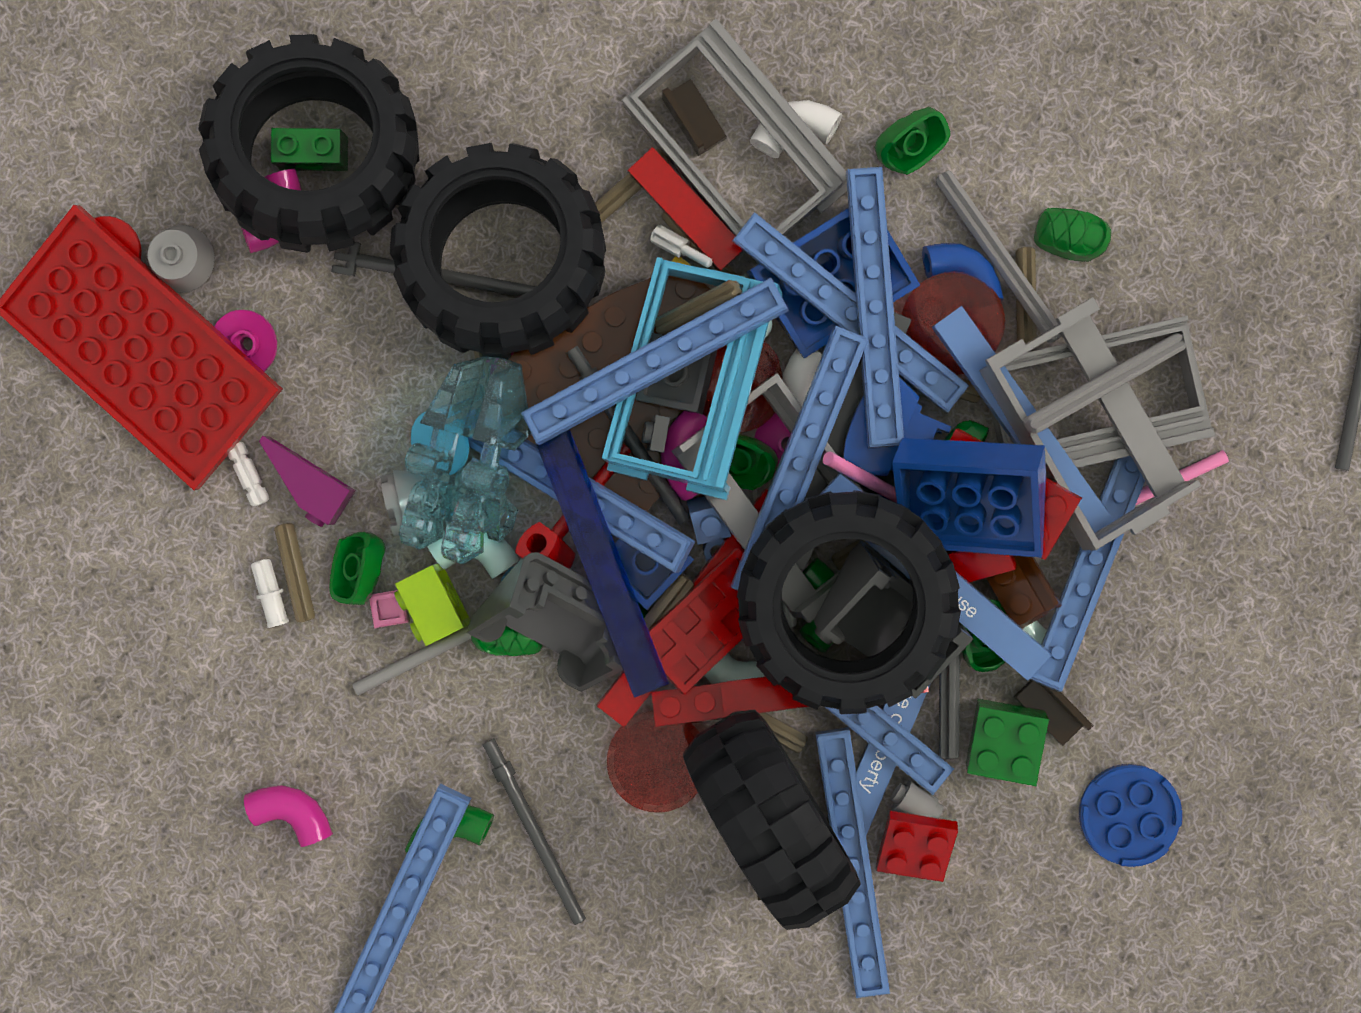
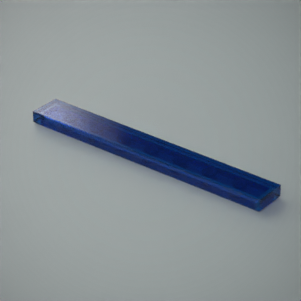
M570 429L541 445L536 443L634 698L668 685L669 682Z

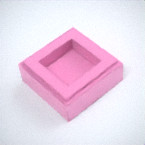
M398 590L372 594L369 600L374 628L409 622L407 610L403 611L395 598L394 592Z

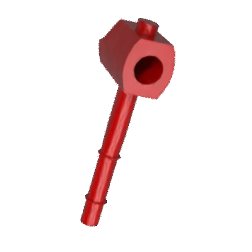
M622 444L620 454L628 456L631 450ZM607 462L604 463L592 478L603 486L614 474V472L607 471ZM568 508L551 530L541 522L532 525L520 537L515 553L520 558H524L530 553L537 552L570 569L576 553L562 539L581 515Z

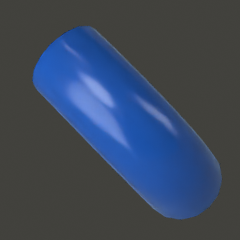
M940 243L923 247L922 260L927 278L930 280L954 277L960 280L966 288L970 308L987 307L1004 300L1001 284L993 265L979 251L956 243Z

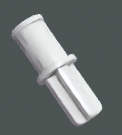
M263 559L252 563L251 568L259 595H256V599L261 601L267 628L289 622L280 594L283 592V588L279 589L271 560Z

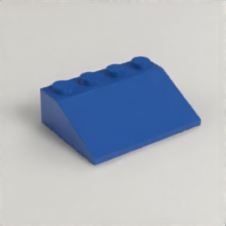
M848 207L792 243L855 293ZM887 229L893 302L919 287L920 283ZM760 263L746 271L750 279L764 282L772 278L774 283L779 284L782 298L789 311L777 317L776 320L803 358H806L827 344L833 327L837 326Z
M914 438L901 439L892 462L897 504H902L922 518L942 541L945 550L1042 558L1046 490L1045 445Z

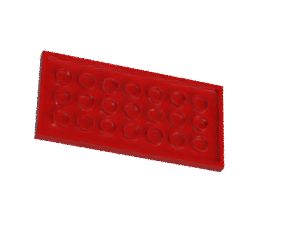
M73 205L0 298V316L194 491L203 486L228 456V453L283 390L281 386L168 284L160 280L145 263L80 205Z

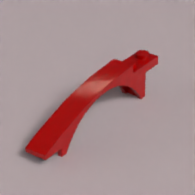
M766 677L693 686L686 694H682L678 689L651 692L655 727L718 720L739 711L756 710L758 713L809 707L793 700V695L778 684L773 686ZM928 687L922 693L929 692Z

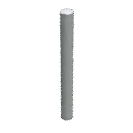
M469 625L353 683L354 691L359 696L470 640L471 635L467 633Z

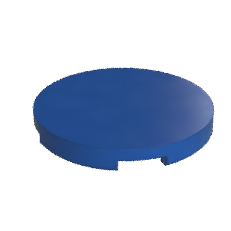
M1121 764L1104 770L1089 783L1081 798L1079 822L1087 843L1101 857L1121 866H1143L1160 859L1169 851L1168 848L1175 840L1179 827L1182 826V806L1176 790L1161 774L1142 765Z

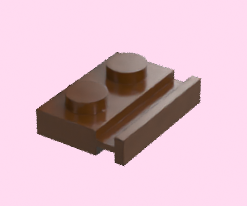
M1013 556L1017 564L1015 570L987 577V580L1007 616L1023 629L1047 615L1049 611L1062 605L1035 558Z

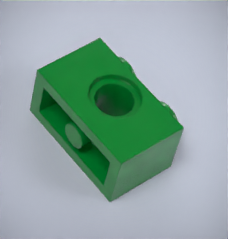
M271 128V163L279 170L295 168L296 171H348V137L341 129Z

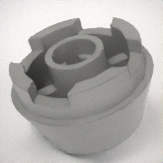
M175 225L164 229L152 239L148 247L147 264L151 271L175 292L184 293L199 288L208 280L214 268L215 254L211 242L201 231L187 225Z
M393 469V473L380 476L385 507L392 522L390 527L393 536L405 533L409 536L433 521L430 507L437 506L432 486H425L422 473Z

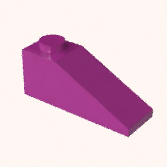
M262 436L259 440L261 446L297 505L307 512L305 518L320 527H323L324 524L335 525L356 490L275 439Z

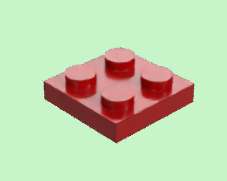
M889 811L877 856L876 871L943 882L958 834V822Z

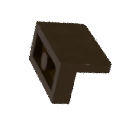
M691 79L672 91L668 87L662 90V100L697 156L727 139L725 132Z
M1030 680L1014 695L1024 707L1046 711L1049 718L1047 731L1062 746L1082 727L1088 731L1093 727V724L1062 692L1055 691Z

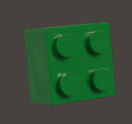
M977 698L966 759L967 773L1037 786L1049 723L1046 711Z

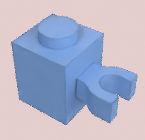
M705 496L687 500V505L697 544H703L705 559L708 561L712 557L711 548L715 545L720 546L725 538L731 537V534Z

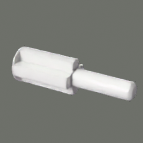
M658 225L653 230L650 241L654 245L678 258L681 255L686 256L706 268L712 265V259L691 248L688 239L662 225Z

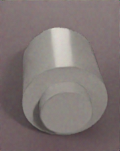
M908 781L905 785L900 783L890 798L894 802L892 809L896 812L940 818L944 808L943 805L938 803L937 797L912 781Z

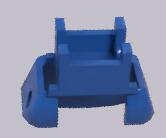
M899 377L904 438L934 439L936 433H949L952 426L920 413L922 406L918 404L919 396ZM863 394L845 438L843 458L874 476H887L889 471L893 470L892 462L899 446L868 448Z

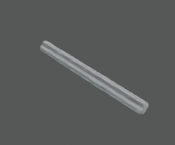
M949 170L942 173L936 179L938 187L1039 331L1044 333L1057 325L1056 319L954 174ZM1061 333L1047 340V342H1055L1062 337Z
M1175 333L1025 417L1023 419V426L1026 428L1027 433L1034 435L1185 350L1186 343L1183 341V336Z

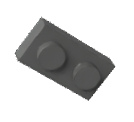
M655 415L652 417L651 422L647 421L644 423L641 442L647 443V451L664 452L670 417Z

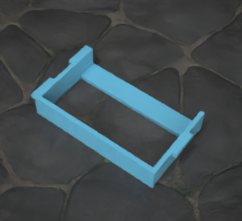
M657 257L631 353L650 342L668 276L718 286L728 280L737 281L740 284L742 293L763 281L667 261ZM775 283L779 293L782 296V291L779 287V284ZM769 322L727 344L693 472L620 454L636 394L616 404L602 459L608 463L607 471L646 481L649 474L687 483V491L727 501L731 487L726 481Z

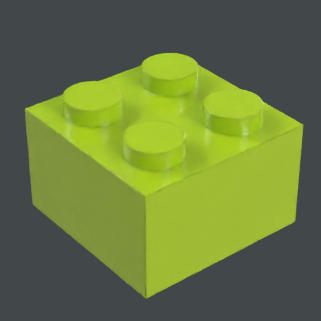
M439 564L431 565L395 583L398 591L394 592L395 598L403 611L408 609L414 621L410 623V627L418 642L423 640L425 645L428 646L470 624L471 619L447 571Z

